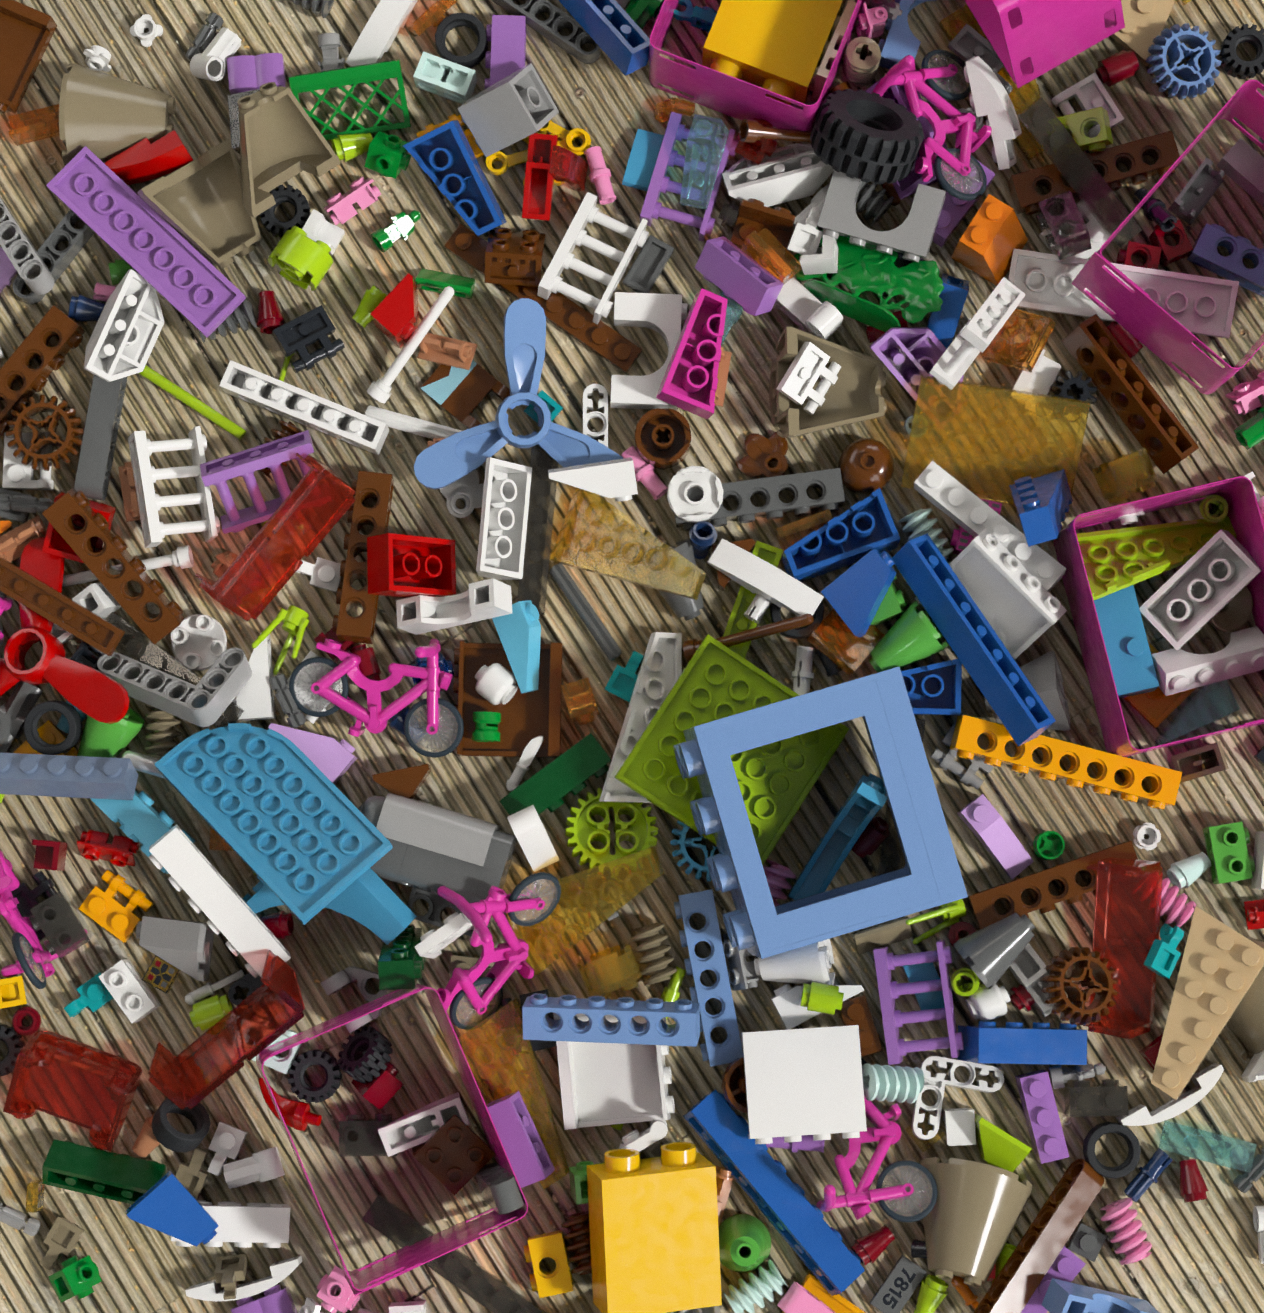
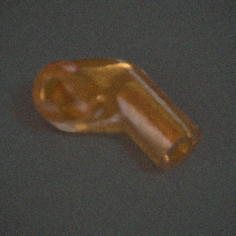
M675 97L669 98L656 104L654 119L658 122H666L671 112L692 116L695 110V103Z

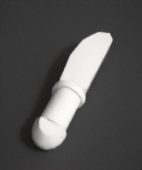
M543 736L531 739L525 747L519 762L516 763V768L506 782L508 791L512 792L519 786L526 771L529 770L528 766H530L544 741Z
M239 970L213 984L207 982L206 985L187 994L184 1001L192 1005L210 995H215L216 990L245 976L243 970Z

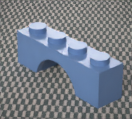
M895 0L896 3L900 4L899 9L902 10V15H898L896 20L889 18L887 20L885 29L889 30L886 40L881 38L879 42L881 51L879 66L890 69L907 55L913 56L915 60L921 42L913 35L909 28L908 14L917 5L936 0Z
M1052 1278L1041 1304L1050 1313H1160L1143 1299Z

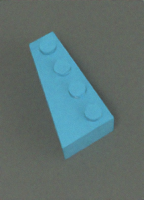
M135 790L133 800L90 798L113 822L121 824L120 829L136 843L139 841L142 844L140 846L141 850L147 857L152 854L149 851V847L174 827L172 824L175 820L164 810L159 813L152 806L155 801L144 791L138 793ZM184 829L182 830L193 843L196 841ZM164 867L161 869L163 873L169 874Z

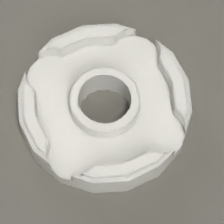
M689 466L681 469L673 476L668 485L667 500L670 509L678 518L686 522L697 523L709 520L718 512L723 501V488L720 479L709 469L702 466ZM690 488H700L703 491V498L697 502L689 500L687 492Z

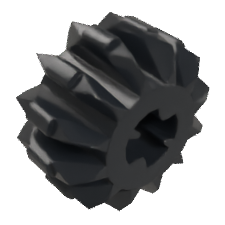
M1070 370L1065 372V378L1058 375L1055 378L1057 385H1051L1049 388L1055 394L1049 398V402H1058L1054 411L1058 412L1061 408L1065 409L1063 414L1065 418L1069 417L1071 411L1075 418L1081 416V411L1089 413L1091 411L1089 404H1095L1097 398L1091 395L1097 391V387H1088L1092 378L1087 377L1083 381L1081 379V371L1076 373L1075 378ZM1071 389L1073 393H1078V397L1075 400L1073 396L1067 395Z

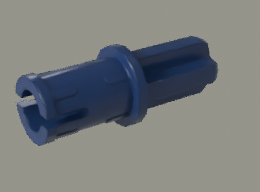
M1158 1148L1143 1168L1141 1166L1138 1168L1140 1172L1124 1190L1125 1195L1131 1198L1132 1201L1137 1202L1152 1183L1156 1184L1158 1182L1157 1178L1173 1161L1172 1158Z

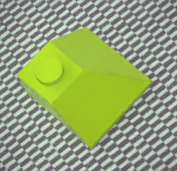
M975 1114V1132L981 1158L987 1161L988 1165L1013 1172L1030 1153L1032 1148Z

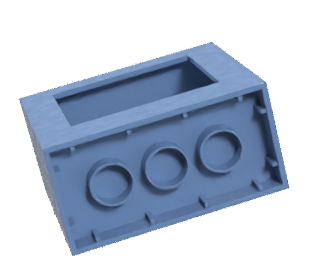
M900 666L683 730L686 742L673 746L682 778L697 776L703 798L690 801V807L699 835L705 834L706 836L713 833L719 854L707 857L706 860L715 890H721L722 893L730 891L736 910L724 913L723 919L733 948L738 947L739 951L747 948L748 953L764 959L968 897ZM862 717L880 778L884 782L883 787L886 789L888 805L906 864L902 869L774 906L730 755Z

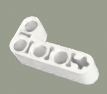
M762 251L754 259L784 283L774 304L804 332L827 340L841 326L843 316L839 310L828 301L822 304L768 253Z

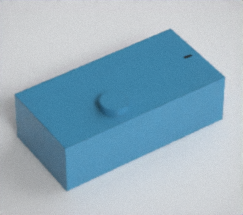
M1131 585L1094 600L1119 699L1155 691L1159 687L1134 586Z

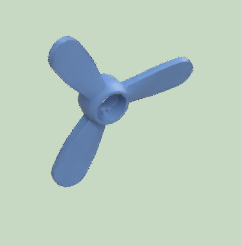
M521 298L512 302L506 309L503 342L510 396L506 397L498 406L495 421L455 433L426 448L416 457L414 471L419 483L426 488L434 490L444 488L479 468L486 462V458L492 457L506 444L518 449L531 448L538 445L562 467L623 459L622 456L595 439L551 422V412L546 402L537 395L545 358L546 316L544 309L538 302L529 298ZM531 404L534 406V411L538 416L539 432L534 431L529 435H517L516 437L512 434L513 431L509 427V415L506 411L508 408L512 410L516 406H529Z

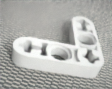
M930 1056L926 1058L920 1066L924 1073V1087L918 1094L914 1104L911 1124L913 1134L921 1140L931 1139L937 1134L945 1085L993 1093L1003 1086L1004 1076L1002 1071L990 1065L945 1057ZM934 1061L937 1062L936 1066L938 1068L947 1069L946 1063L951 1064L948 1072L949 1081L944 1080L946 1076L944 1073H937L935 1077H931V1072L926 1070V1066L932 1065ZM959 1066L966 1067L970 1073L969 1080L965 1083L958 1082L954 1077V1071ZM975 1068L979 1069L978 1075L987 1076L989 1072H993V1077L997 1078L998 1082L992 1084L991 1088L987 1087V1082L983 1080H977V1086L973 1085L976 1077ZM925 1090H932L936 1093L937 1102L934 1106H926L922 1102L921 1096ZM919 1108L924 1111H936L935 1116L929 1115L928 1124L932 1125L933 1129L927 1131L926 1135H923L922 1129L917 1127L918 1123H922L925 1117V1113L919 1114Z

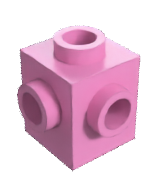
M336 1265L330 1275L325 1274L317 1286L319 1292L316 1296L323 1300L321 1306L329 1312L336 1313L339 1310L342 1313H346L348 1309L350 1311L354 1309L360 1299V1295H354L344 1277L346 1276L345 1271ZM341 1289V1293L336 1296L337 1291Z

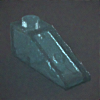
M694 114L686 144L680 196L681 205L706 210L708 208L729 130L721 118Z
M1227 680L1201 686L1202 689L1195 691L1155 740L1157 746L1240 710Z
M1165 1120L1159 1148L1250 1173L1257 1144Z

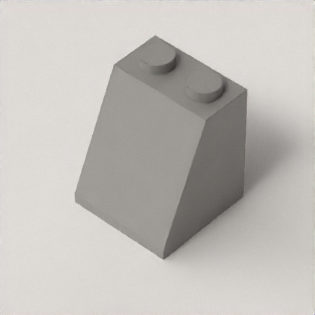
M532 63L474 95L457 108L461 114L462 121L469 127L477 146L483 151L485 157L536 133L559 113Z

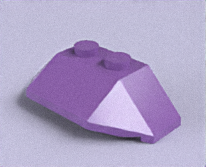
M928 327L890 328L869 346L939 430L961 412L963 376L955 387L950 390L947 386L940 384L929 373L946 351V348Z

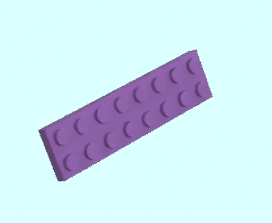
M86 146L46 185L56 197L206 338L246 299V296Z

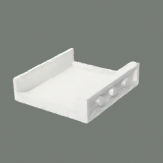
M986 528L949 564L1014 660L1067 611L1060 601L1052 596L1041 585L1040 581L1035 576H1032L1020 563L1018 558L1012 555L1000 543L998 538L992 535ZM915 597L914 599L917 600V601L920 603V605L923 607V605L921 604V602L919 601V599H918L917 597Z
M554 1013V1020H560V1017ZM576 1014L577 1018L581 1021L589 1020L584 1014ZM605 1015L609 1022L618 1021L613 1015ZM642 1016L633 1017L638 1023L644 1024L647 1022ZM556 1041L564 1130L671 1119L670 1113H675L674 1097L668 1094V1084H672L670 1066L666 1067L665 1055H669V1046Z
M858 1025L741 1033L749 1127L748 1139H755V1144L773 1143L772 1137H784V1143L801 1142L802 1135H813V1141L831 1140V1134L842 1133V1138L846 1139L860 1138V1132L867 1131Z

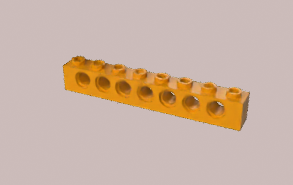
M967 715L957 716L950 749L957 751L956 756L973 760L974 756L985 758L984 763L1001 767V763L1012 765L1011 770L1018 773L1028 774L1029 770L1039 772V778L1055 781L1056 777L1067 780L1066 785L1076 788H1083V784L1092 786L1095 793L1110 796L1111 792L1119 793L1122 800L1137 803L1138 799L1148 801L1147 806L1164 810L1165 806H1175L1182 772L1043 735H1039L1037 738L1018 746L1004 725ZM980 734L986 735L989 739V746L985 750L981 749L977 744ZM1008 741L1013 742L1016 746V753L1013 757L1008 756L1005 752V745ZM1036 748L1040 749L1043 753V761L1040 764L1035 763L1032 758V753ZM1062 756L1068 757L1071 762L1068 771H1064L1060 767L1059 762ZM1090 763L1095 764L1098 769L1095 778H1091L1087 773V767ZM1117 770L1122 771L1125 776V781L1121 786L1114 780ZM1145 777L1149 778L1152 783V788L1148 793L1143 790L1141 785Z

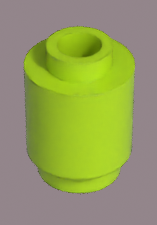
M818 982L804 983L800 1006L807 1007L808 1011L834 1015L836 1009L841 1010L844 993L839 992V986Z
M219 994L193 1004V1011L189 1012L193 1026L195 1028L200 1027L202 1031L228 1022V1018L234 1016L228 996L223 995L220 997Z

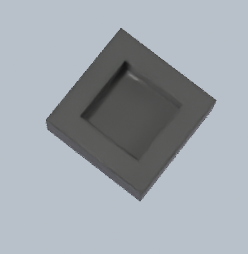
M1079 1222L1067 1248L1095 1262L1107 1236Z

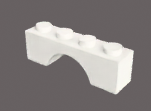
M492 578L470 583L467 591L457 595L442 597L418 595L396 600L397 628L418 635L513 614L511 586Z
M1257 626L1230 633L1229 644L1224 649L1211 654H1193L1182 649L1176 650L1175 648L1151 654L1159 688L1165 696L1264 670V634Z

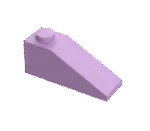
M274 723L268 726L269 729L280 733L294 743L334 784L339 781L358 759L352 754L356 749L344 739L338 742L331 737Z
M983 794L977 796L957 813L1011 880L1034 862L1002 816Z

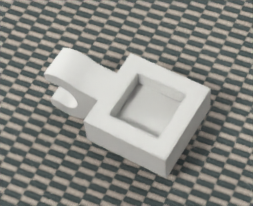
M810 207L805 224L796 222L787 246L788 250L801 255L816 254L822 238V231L816 229L821 209Z
M317 557L315 565L295 559L292 568L294 572L311 576L310 585L337 593L342 579L340 577L341 564Z
M219 1122L208 1148L216 1152L207 1172L217 1176L221 1175L227 1158L237 1159L248 1132L224 1122Z

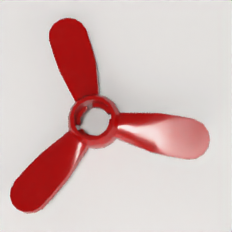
M45 537L31 540L24 547L21 554L20 569L61 593L65 558L42 552ZM19 603L21 629L9 638L4 648V658L0 659V696L19 681L32 685L50 683L71 704L99 722L113 724L124 718L130 702L126 689L120 683L95 668L65 658L66 652L63 644L51 633L53 622ZM42 641L43 654L40 661L33 668L26 670L24 664L27 651L33 644Z

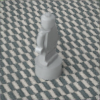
M324 33L318 35V46L323 54V61H318L321 71L344 68L345 59H339L340 34Z
M1103 1063L1095 1064L1094 1067L1092 1064L1074 1065V1067L1061 1069V1065L1049 1066L1053 1089L1065 1088L1064 1083H1068V1080L1078 1079V1081H1083L1084 1079L1095 1077V1074L1102 1075L1106 1071V1066Z

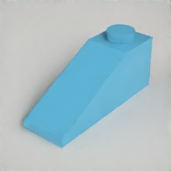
M531 600L512 604L513 614L492 618L521 693L536 691L539 686L541 625L538 620V609L532 604Z

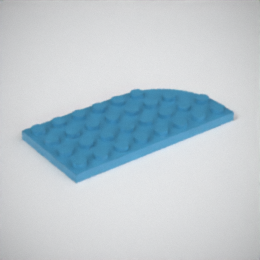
M230 723L226 727L212 730L207 728L183 740L154 764L156 769L303 925L310 921L393 848L390 841L294 743L272 729L266 730L246 723Z

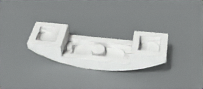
M1214 1063L1194 1074L1191 1079L1196 1087L1180 1095L1177 1100L1173 1099L1151 1112L1148 1111L1146 1106L1140 1104L1116 1117V1120L1119 1124L1126 1126H1143L1173 1118L1190 1109L1205 1097L1221 1077L1224 1068L1221 1064Z
M302 1256L273 1263L270 1266L272 1276L236 1285V1299L224 1300V1289H220L219 1283L216 1284L215 1279L190 1286L185 1290L186 1296L198 1300L218 1302L238 1300L259 1294L277 1285L290 1275L303 1261Z

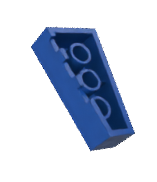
M458 120L451 121L403 145L477 236L507 222Z
M1063 469L1033 479L1027 476L1015 480V484L1009 486L1028 547L1057 539L1062 528L1061 522L1065 521V513L1069 511V504L1073 502L1065 470Z
M881 489L875 490L870 496L857 502L843 514L834 517L817 531H813L784 550L782 561L787 574L803 582L854 564L872 549H877L881 553L884 550L888 552L896 549L900 542V536Z
M959 658L901 671L914 715H961L962 663Z
M979 1021L978 1026L958 1025V1033L962 1032L964 1050H959L960 1055L957 1057V1060L994 1064L1087 1065V1030L1077 1029V1025L1059 1023V1028H1050V1023L1033 1022V1027H1023V1022H1006V1027L996 1026V1022Z

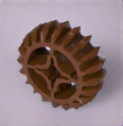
M40 395V403H37L34 397H29L31 404L29 407L20 402L19 406L23 411L21 413L16 410L11 412L17 420L7 421V425L14 428V430L5 432L7 438L15 439L11 440L7 445L10 449L17 448L13 456L15 458L23 456L21 463L24 466L28 465L32 460L33 470H37L40 463H42L44 471H49L50 463L52 462L56 469H60L58 460L63 459L66 464H69L71 461L66 455L69 452L74 456L78 454V451L72 446L82 445V440L75 438V436L83 435L84 430L74 427L80 425L82 421L80 417L72 418L76 414V410L74 408L66 410L68 403L65 400L57 406L58 398L56 396H52L49 403H47L45 395ZM41 412L53 413L42 421H36L31 418ZM61 417L67 425L65 441L56 434V429L59 425L58 421ZM24 426L33 431L29 449L23 443L22 433ZM35 427L40 430L44 428L45 431L46 427H48L54 439L51 437L45 438V436L44 439H41L42 436ZM47 445L59 447L58 450L49 454H36L38 450L41 451Z
M1077 946L1071 947L1069 950L1060 951L1059 956H1053L1051 958L1053 965H1047L1044 968L1049 973V976H1043L1041 979L1047 983V987L1041 991L1049 994V998L1046 999L1045 1003L1054 1004L1051 1012L1054 1014L1060 1013V1020H1069L1072 1025H1078L1079 1023L1089 1025L1091 1021L1098 1022L1101 1020V1016L1108 1015L1110 1013L1108 1007L1116 1004L1111 996H1116L1119 993L1113 989V984H1117L1119 980L1112 979L1110 975L1115 969L1106 967L1109 959H1100V952H1091L1088 947L1080 949ZM1076 963L1075 969L1072 970L1071 976L1069 978H1064L1068 968L1072 964ZM1078 984L1087 989L1081 990L1082 988H1079ZM1095 994L1093 1002L1085 1009V1003L1088 1002L1089 996Z

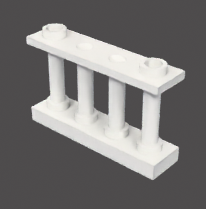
M587 192L538 286L537 296L548 300L551 292L556 294L558 291L595 309L593 323L598 324L602 316L607 318L613 306V302L610 299L637 247L644 246L649 232L646 231L648 221L642 219L638 229H635L599 212V208L596 207L598 196ZM596 222L631 239L626 252L624 253L587 235V231L584 230L587 223ZM584 245L619 262L620 264L614 275L611 276L574 258L575 255L572 252L575 246L580 247ZM571 268L608 286L602 299L600 300L563 282V278L560 277L563 269L569 270Z
M1003 277L929 373L940 384L952 390L980 351L983 353L1026 294Z
M195 426L188 433L189 438L150 441V439L146 438L145 431H134L128 437L145 548L157 547L165 535L204 532L205 542H211L218 536L217 533L220 532L219 518L214 515L210 486L205 487L201 478L200 464L206 463L204 451L207 449L206 436L201 433L200 426ZM191 449L193 466L155 469L150 464L149 456L153 452ZM195 477L197 493L169 496L155 494L154 483H156V480ZM200 505L202 518L200 521L163 524L162 521L159 522L158 511H160V508Z

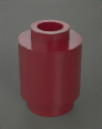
M1122 50L1098 61V68H1096L1095 72L1102 84L1105 83L1108 87H1111L1134 76L1135 72L1139 70V62L1132 50Z
M1113 321L1107 326L1130 358L1144 347L1138 339L1118 322Z
M361 644L351 648L350 652L361 658L359 670L362 674L371 680H381L379 676L381 670L373 647L367 648L366 644Z
M879 816L873 817L851 850L862 858L872 855L890 836L887 822Z

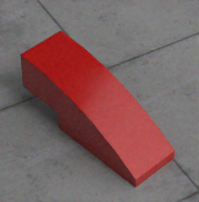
M173 130L152 144L146 137L104 164L123 182L131 185L162 177L194 160L176 131Z
M536 132L529 136L522 218L550 221L558 134Z

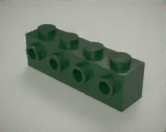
M590 733L499 802L509 815L531 805H534L538 815H541L547 809L552 813L564 804L562 798L570 792L575 796L587 787L586 780L593 775L598 779L608 772V764L612 760L592 733Z
M409 924L388 945L383 943L378 959L380 990L416 988L417 980L422 979V970H424V962H426V957H420L415 949V946L421 942L422 928H415L414 925Z
M54 1139L42 1166V1184L133 1204L166 1174V1165L153 1160L147 1161L131 1157L127 1154H117L96 1147L91 1148L70 1141Z

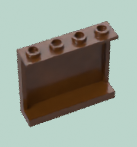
M0 0V112L5 113L8 110L16 114L57 24L50 15L15 0Z
M460 641L459 648L454 649V665H459V676H454L453 692L458 693V704L453 705L461 714L464 725L461 742L455 749L458 756L521 757L531 739L537 736H543L544 741L534 758H558L560 756L562 643L540 644L538 690L521 693L516 681L518 689L511 700L504 705L502 703L492 705L475 690L477 682L475 675L483 665L489 667L494 663L501 664L514 675L502 643H465ZM473 712L501 713V722L498 724V731L501 733L500 742L472 741V732L475 730ZM458 725L457 733H452V744L454 743L458 734Z

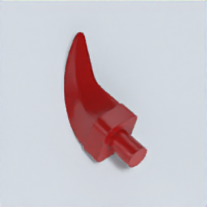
M259 1078V1085L265 1102L280 1120L264 1080ZM270 1086L286 1125L300 1131H305L308 1124L320 1125L322 1116L311 1113L309 1103L283 1098Z

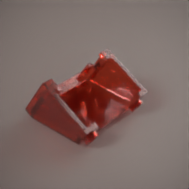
M39 1031L32 1036L18 1054L3 1112L9 1113L18 1119L32 1117L38 1110L90 1129L88 1139L93 1146L111 1152L117 1142L138 1087L142 1069L134 1062L54 1032Z

